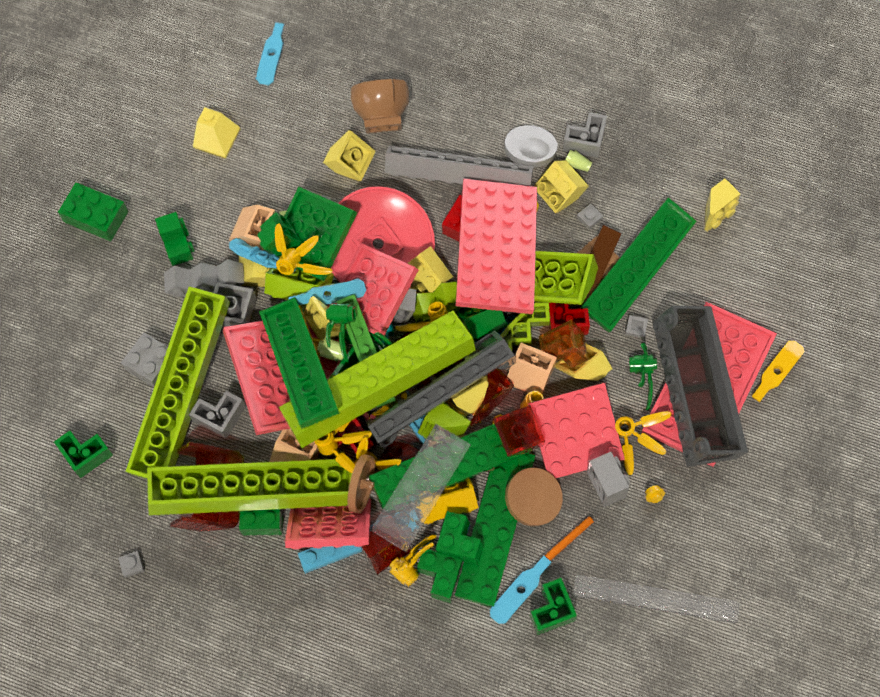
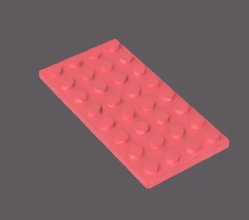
M463 179L455 306L533 314L537 187Z
M706 302L704 306L712 307L739 413L777 333ZM694 327L682 351L698 349ZM700 354L678 357L677 363L683 388L707 384ZM665 383L650 414L669 411L672 415L663 422L643 427L641 433H645L649 437L683 452L677 423L674 419L672 403L670 402L668 385ZM709 390L685 393L692 425L716 421ZM717 426L694 430L696 439L699 437L707 438L711 450H722V440ZM708 455L705 457V459L710 457L713 458L716 456L719 457V455ZM709 463L708 465L714 467L715 463Z

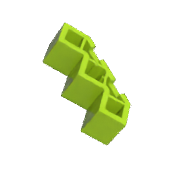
M457 282L441 283L434 292L416 294L415 312L413 313L415 322L431 321L428 315V307L434 302H441L445 305L448 313L464 308L455 306Z
M549 302L534 303L533 314L520 313L500 335L511 351L512 346H520V343L531 345V326H549Z

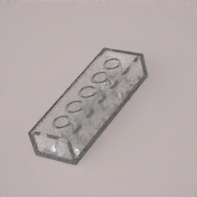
M436 424L373 524L371 531L407 552L471 444Z

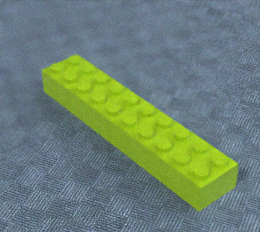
M188 287L125 472L147 479V468L172 467L176 465L191 420L189 414L198 400L230 301L225 296Z
M451 311L328 379V384L340 414L301 429L291 401L283 404L279 409L301 448L476 351L473 337L455 312Z
M335 459L147 468L148 512L150 516L348 506V490L352 473L344 469Z

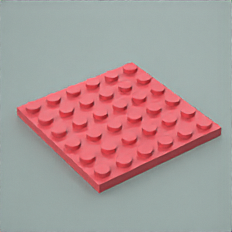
M263 321L224 327V337L256 435L290 429L279 407L291 400ZM308 325L311 337L319 339ZM320 356V362L327 380L341 363V360L334 361Z

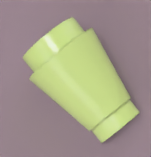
M570 150L565 159L573 168L586 172L589 171L592 164L591 161L576 150Z

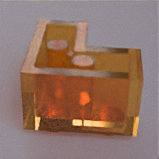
M572 319L539 336L540 350L557 357L556 361L562 358L571 369L588 361L584 332Z

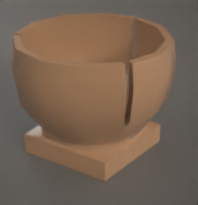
M397 79L374 80L354 85L351 88L352 105L357 114L364 120L366 134L402 130L401 116L409 104L407 82Z

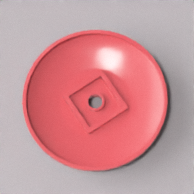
M368 187L347 195L338 203L357 212L331 267L333 270L332 274H334L338 282H341L361 243L405 263L410 262L430 246L433 250L435 248L434 231L428 215L413 198L401 191L388 187ZM375 239L382 240L383 247L380 249L375 248L373 241Z

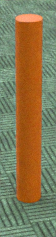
M588 516L544 556L551 561L594 523L593 519Z

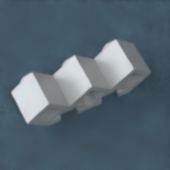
M228 259L217 267L199 263L190 270L173 266L164 272L165 293L173 295V297H185L189 286L213 293L216 282L239 287L244 284L243 263Z

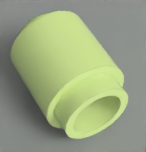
M326 338L324 341L320 340L317 351L320 352L319 356L334 361L343 360L340 342L330 339L331 347L329 348L327 347Z

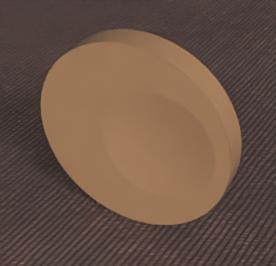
M361 455L353 470L348 490V509L350 512L361 513L368 503L371 491L374 489L375 483L369 481V476L375 474L376 468L375 458L371 455Z
M524 469L516 473L507 484L505 491L507 508L511 515L524 525L536 527L547 524L558 515L562 506V490L558 481L553 475L543 469Z

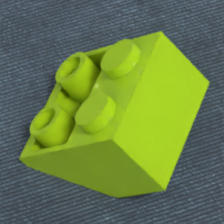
M444 402L428 412L418 434L430 442L464 435L471 421L465 415L451 409Z

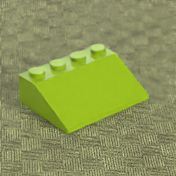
M535 251L534 301L582 305L594 284L598 270L594 254Z

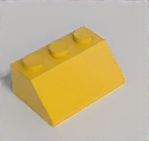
M470 478L414 502L420 525L431 524L436 520L445 518L447 511L460 514L478 509L474 487Z

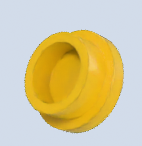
M658 485L651 486L645 491L647 502L658 503L665 495L664 490Z

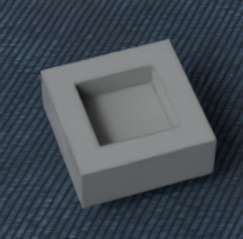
M589 204L577 214V219L590 230L603 219V215L592 204Z
M629 315L625 335L644 339L648 319Z
M138 551L118 558L125 578L144 572Z

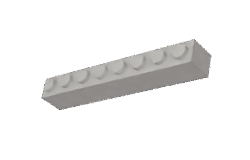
M390 145L387 149L385 160V173H389L392 176L403 175L413 179L424 178L428 181L438 180L448 184L460 183L462 185L463 179L531 186L534 165Z

